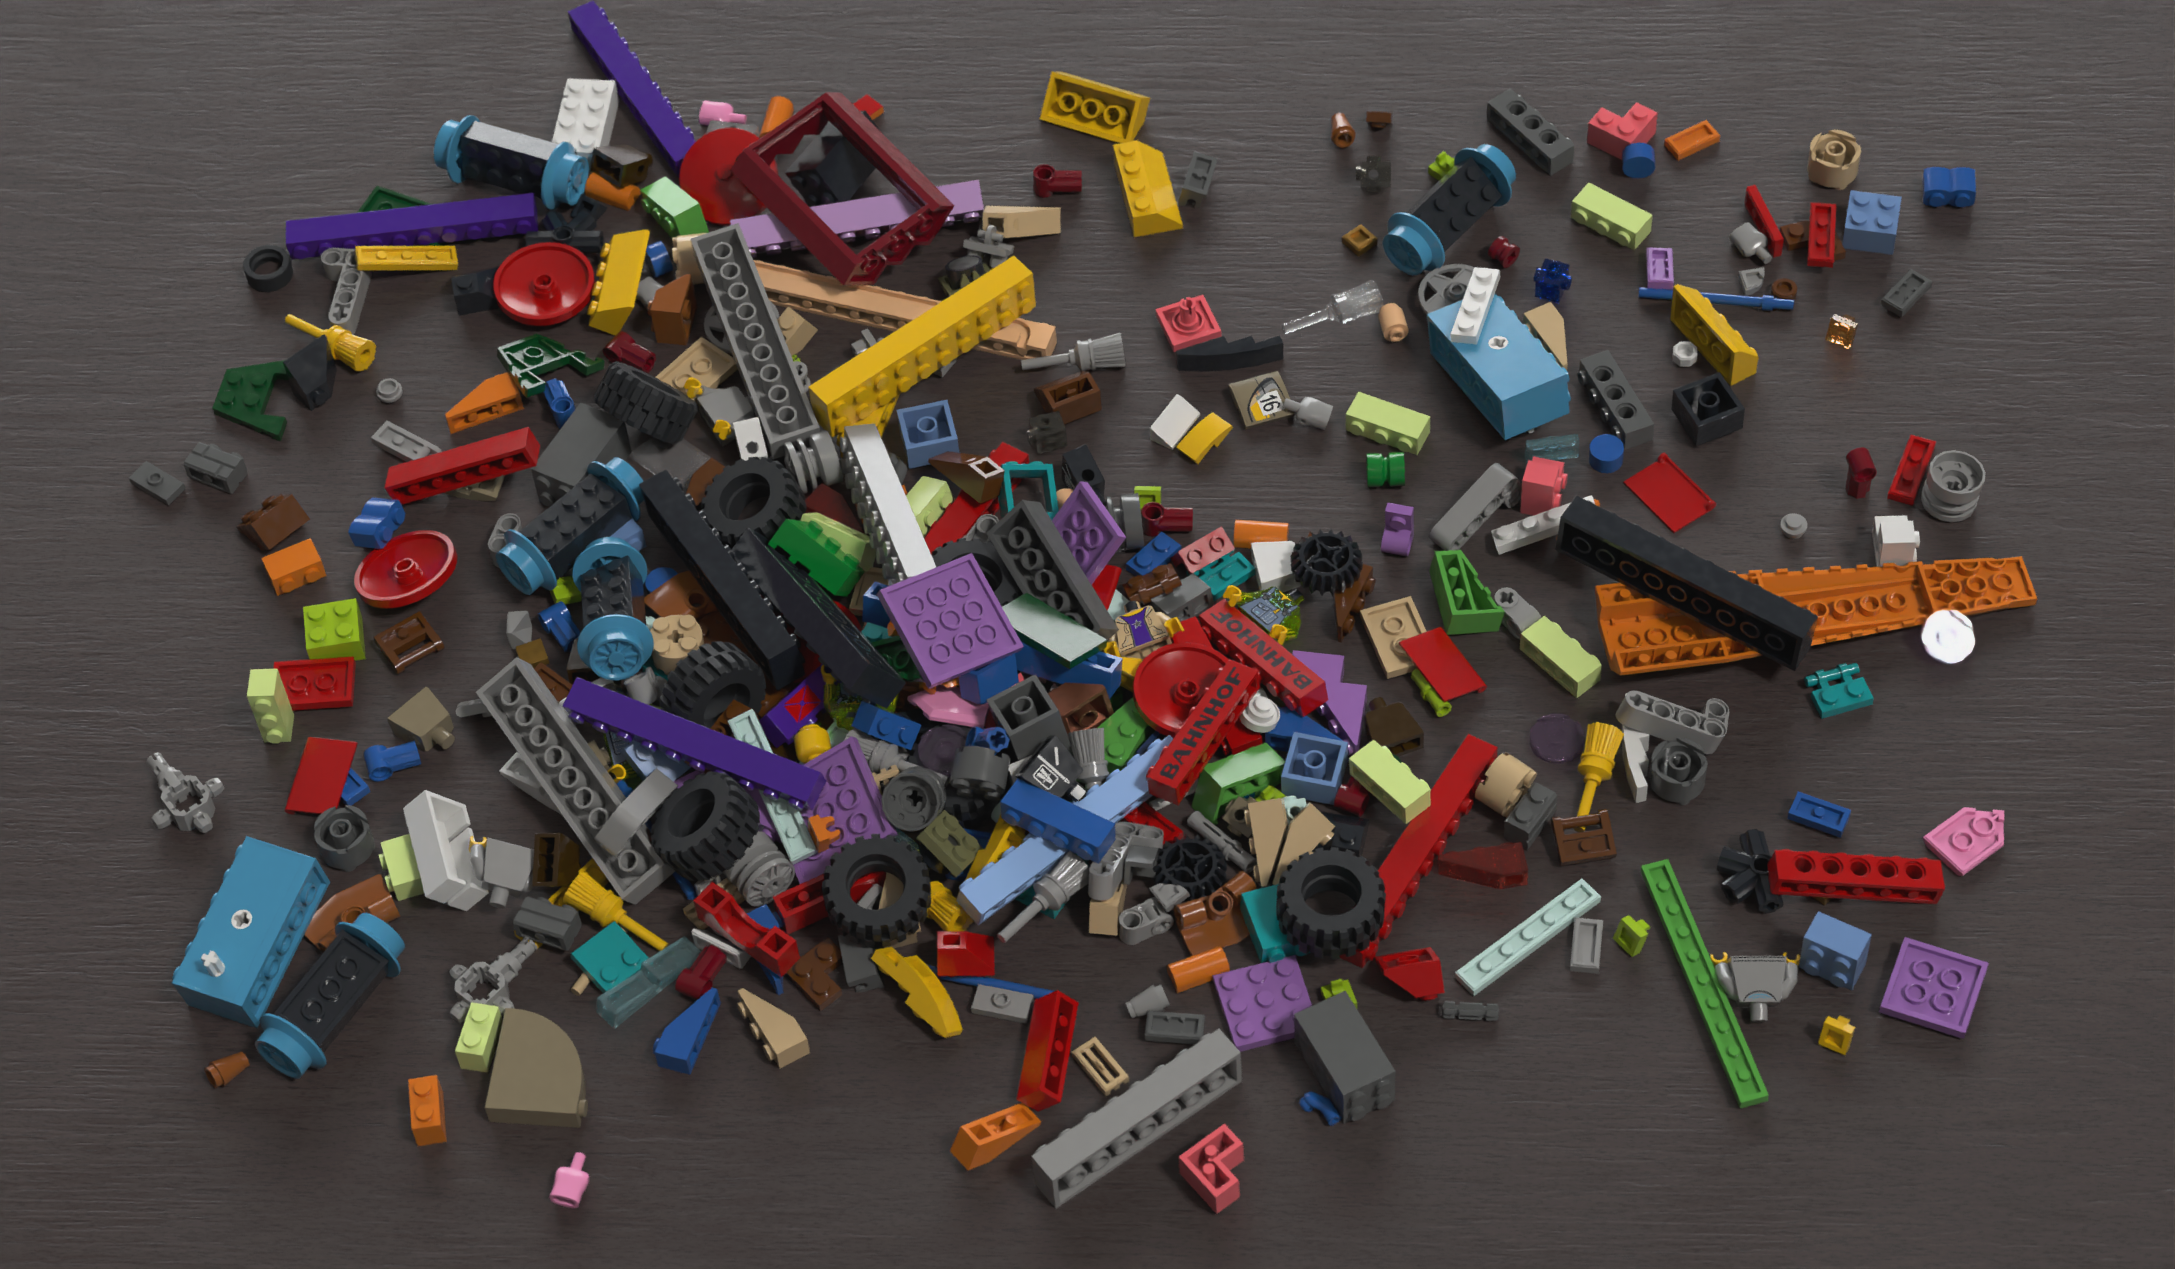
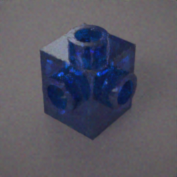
M1545 258L1542 267H1537L1534 274L1535 297L1559 303L1564 291H1569L1572 283V276L1569 275L1570 265Z

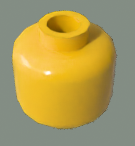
M816 724L802 727L794 738L797 758L803 764L832 748L828 731Z

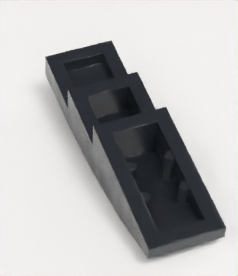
M1280 335L1255 343L1252 336L1230 343L1227 342L1225 336L1177 350V368L1179 371L1207 372L1235 370L1267 364L1284 359L1283 341Z

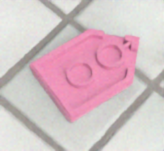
M939 685L936 687V693L933 695L924 690L908 696L907 699L913 706L920 707L923 710V715L931 721L968 727L984 728L989 712L988 703L976 704L961 698L960 687L946 688L943 685Z
M1964 807L1925 835L1923 841L1926 847L1958 876H1963L2004 846V811H1976V808Z

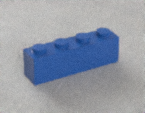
M1017 778L1000 802L1001 818L1008 824L1017 825L1036 837L1047 839L1059 848H1066L1078 854L1084 860H1091L1099 864L1116 840L1115 823Z

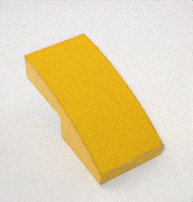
M1212 412L1201 420L1182 439L1176 448L1199 464L1213 445L1218 447L1233 427Z

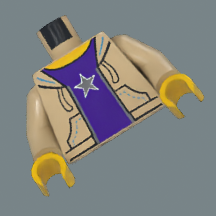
M1131 601L1124 606L1126 614L1116 618V626L1119 630L1109 638L1107 647L1102 652L1118 657L1145 659L1154 650L1172 644L1170 638L1178 631L1183 632L1184 628L1179 618H1170L1162 612H1155L1153 607L1149 605L1141 608L1139 602Z

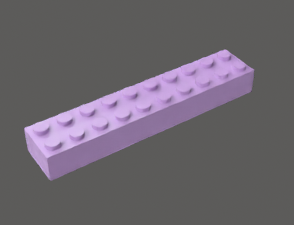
M979 180L936 187L955 205L941 227L952 226L954 221L964 220V223L979 221L978 217L983 216L984 208ZM901 193L810 207L844 243L856 241L855 237L865 236V239L878 238L880 233L889 232L918 211ZM773 213L730 220L731 225L739 223L752 258L757 257L756 253L766 252L767 255H776L782 253L781 249L791 248V251L806 249Z

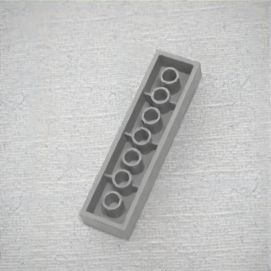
M1220 1029L1212 1034L1204 1035L1196 1045L1190 1049L1180 1051L1174 1060L1166 1065L1158 1066L1149 1077L1143 1081L1133 1083L1124 1094L1111 1098L1096 1113H1089L1083 1118L1081 1123L1072 1129L1064 1130L1050 1144L1039 1147L1034 1155L1031 1156L1035 1185L1057 1209L1242 1082L1241 1052Z

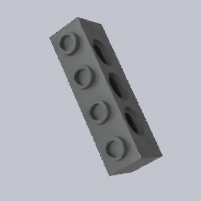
M1510 88L1487 102V119L1550 176L1573 163V142L1562 135L1554 124L1544 119L1537 109H1533L1526 103L1521 95H1517Z
M1609 350L1580 359L1579 371H1577L1578 380L1582 386L1585 385L1591 402L1598 406L1603 422L1608 423L1611 427L1612 435L1622 441L1624 450L1652 441L1654 422Z

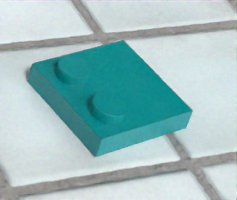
M615 921L571 953V959L607 998L651 965V960Z

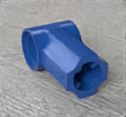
M552 379L546 382L543 393L553 413L556 425L561 429L575 411V405L563 381Z
M560 601L537 613V616L544 630L554 636L564 652H571L574 640L579 637L581 632L573 623L570 612L565 604Z
M973 726L967 735L965 746L995 750L994 755H996L1001 749L1008 747L1010 739L1003 728L992 727L982 729Z
M415 741L386 748L383 745H375L369 747L364 752L368 775L373 781H384L390 778L394 771L421 764Z

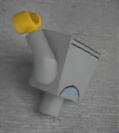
M1723 952L1722 960H1716L1713 954L1710 955L1718 981L1729 998L1736 1000L1737 1006H1750V1022H1767V1006H1778L1781 1000L1788 998L1797 983L1799 954L1796 955L1795 960H1789L1786 957L1787 952H1784L1783 956H1731L1729 960L1726 952Z

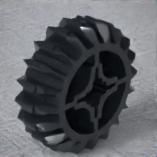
M1320 529L1316 535L1309 532L1308 538L1301 537L1299 544H1295L1290 556L1291 571L1294 574L1295 581L1300 582L1302 589L1309 587L1311 594L1316 590L1320 591L1321 596L1325 592H1330L1333 596L1335 590L1344 593L1345 586L1352 588L1354 581H1358L1360 572L1363 569L1362 553L1359 550L1358 543L1353 542L1351 535L1344 537L1342 531L1334 534L1332 529L1328 533H1323Z
M1186 834L1183 840H1179L1175 836L1173 844L1165 841L1164 849L1158 848L1157 865L1153 866V871L1156 872V876L1153 878L1154 885L1163 883L1182 886L1188 891L1190 896L1181 903L1209 896L1222 887V883H1225L1227 871L1225 856L1223 852H1219L1217 844H1210L1208 838L1200 841L1198 834L1194 839H1189V836Z

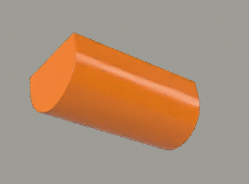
M781 96L770 99L759 138L793 115L794 108L789 99Z
M594 172L589 175L585 184V194L587 197L627 211L631 209L641 194L637 186L629 185L620 188Z
M1235 520L1234 547L1251 548V543L1288 541L1289 523Z
M1221 946L1166 966L1168 975L1177 993L1213 981V975L1230 971L1228 960Z

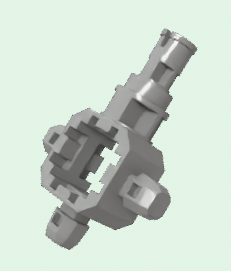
M154 753L157 760L149 756L146 764L157 776L158 787L162 791L160 798L165 807L164 810L160 809L152 816L158 829L165 828L173 821L182 831H191L197 828L200 832L206 833L211 830L213 823L210 818L213 817L216 809L211 797H216L224 790V786L219 778H212L206 781L205 785H202L196 776H184L180 770L170 767L161 753ZM189 794L192 797L197 795L201 798V804L198 805L196 803L189 807L190 811L185 812V810L179 811L175 808V803L177 801L179 803L183 802Z
M525 936L510 953L505 952L502 956H497L491 965H488L486 962H477L468 969L463 965L456 964L450 970L452 980L455 981V993L459 1002L452 1007L450 1011L451 1017L458 1023L463 1022L466 1019L471 1002L498 1006L501 1016L504 1017L505 1008H514L513 1003L509 1000L508 983L518 976V971L522 968L521 963L538 949L537 945L531 939L529 940V937ZM484 981L486 983L491 982L498 989H493L488 994V1000L484 998L473 1000L472 996L467 993V991L471 993L477 987V982L482 984Z

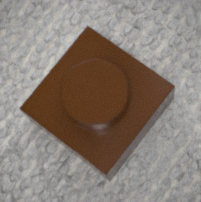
M1367 111L1366 122H1372V127H1386V123L1392 122L1393 112Z

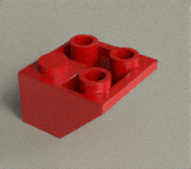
M937 931V976H995L994 937L967 931Z

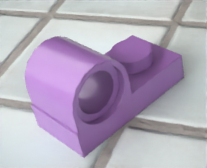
M1387 502L1381 552L1408 557L1414 537V507Z

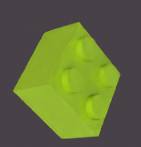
M356 598L303 607L306 650L309 659L353 656L355 661L366 659L363 621Z

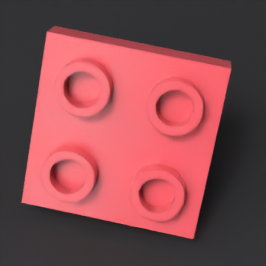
M1204 295L1194 298L1186 297V300L1183 298L1180 302L1156 309V317L1173 352L1221 337V329Z

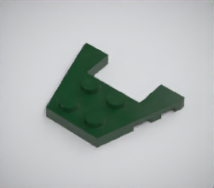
M534 334L497 348L498 359L527 398L545 391L546 382L538 377L540 374L555 371L559 367L570 364L587 376L603 370L605 360L596 357L595 360L587 358L586 352L581 350L569 351L564 349L565 344L539 334Z
M285 360L226 369L212 408L214 414L236 424L250 426L255 432L260 434L263 432L272 436V439L281 441L287 425L286 418L283 416L264 415L276 380H288L283 364Z

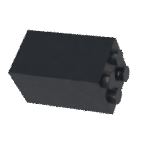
M866 110L860 111L879 130ZM828 122L821 134L815 137L785 174L790 179L792 186L805 199V203L809 207L849 201L876 168Z

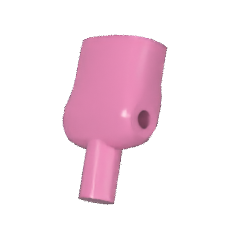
M704 101L699 114V124L721 129L727 128L730 123L745 125L747 117L746 115L733 113V107L727 103Z
M576 1152L570 1167H560L557 1169L554 1186L549 1196L552 1202L569 1208H577L579 1206L581 1197L589 1182V1175L581 1171L586 1155Z

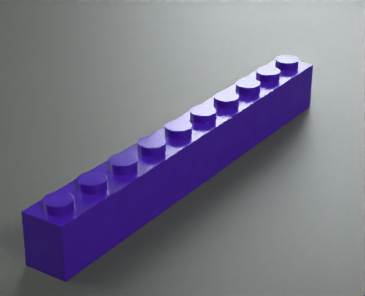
M593 0L568 11L571 29L606 78L610 81H615L619 96L679 178L683 159L690 147L695 143L691 129L689 127L685 128L680 114L672 110L668 97L661 95L657 82L651 81L647 68L640 66L636 53L634 51L630 52L626 39L624 37L620 38L613 22L609 23L607 14L602 7L599 8Z
M528 193L286 221V246L292 260L319 257L329 248L355 249V246H416L438 242L526 234L527 231H538L537 206L534 194Z
M578 677L563 704V708L569 714L568 718L579 724H583L586 721L593 724L592 727L606 734L609 730L616 733V736L625 742L631 743L634 740L641 743L640 746L650 752L655 753L656 750L664 752L665 756L673 761L680 762L682 759L690 762L689 765L696 770L704 772L705 769L713 772L725 773L738 781L741 787L753 791L754 788L763 791V795L777 801L778 798L787 800L788 805L798 810L807 808L813 811L826 783L822 773Z

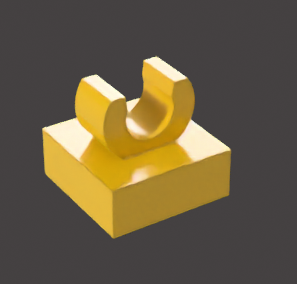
M1839 1015L1837 1019L1828 1016L1824 1022L1818 1044L1845 1055L1849 1049L1855 1027L1849 1025L1850 1019Z

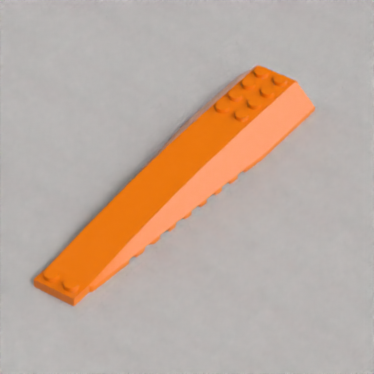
M2022 556L2002 559L1934 561L1933 564L1924 565L1922 561L1908 562L1905 566H1898L1895 563H1883L1882 567H1868L1867 564L1856 565V568L1841 569V566H1830L1828 570H1814V567H1804L1803 571L1790 572L1785 568L1777 569L1776 572L1762 573V570H1749L1748 574H1737L1739 577L1757 584L1763 589L1817 615L1818 620L1811 646L2008 608L2036 605L2037 596ZM1621 583L1595 586L1598 628L1610 669L1619 675L1726 663L1762 656V654Z

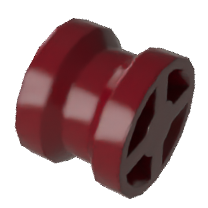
M1500 236L1490 246L1488 256L1493 260H1498L1502 267L1508 268L1518 258L1520 248L1516 244H1510L1506 237Z

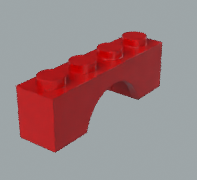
M711 882L693 900L698 919L780 977L800 959L795 939L776 926L769 929L758 924L743 911L731 894L714 882Z

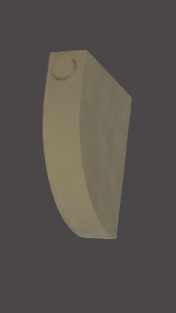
M505 1008L485 1104L489 1122L580 1128L582 1117L587 1115L588 1101L585 1100L586 1081L583 1068L573 1042L551 1020L534 1012Z

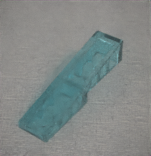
M685 936L642 962L639 972L597 997L596 1012L614 1029L617 1028L677 979L685 968H690L701 951Z

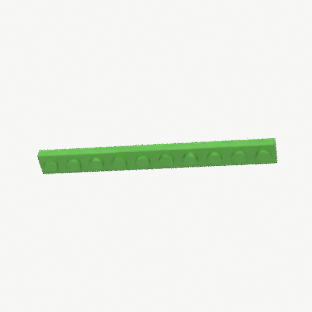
M1665 859L1642 865L1641 874L1739 1107L1744 1108L1768 1101V1092L1725 991L1718 981L1716 970L1669 860Z

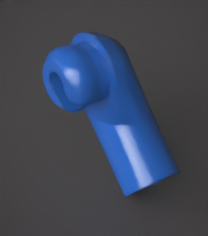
M1311 1091L1305 1093L1304 1097L1299 1101L1304 1111L1311 1112L1313 1108L1320 1110L1329 1125H1334L1341 1120V1116L1332 1101L1325 1096Z

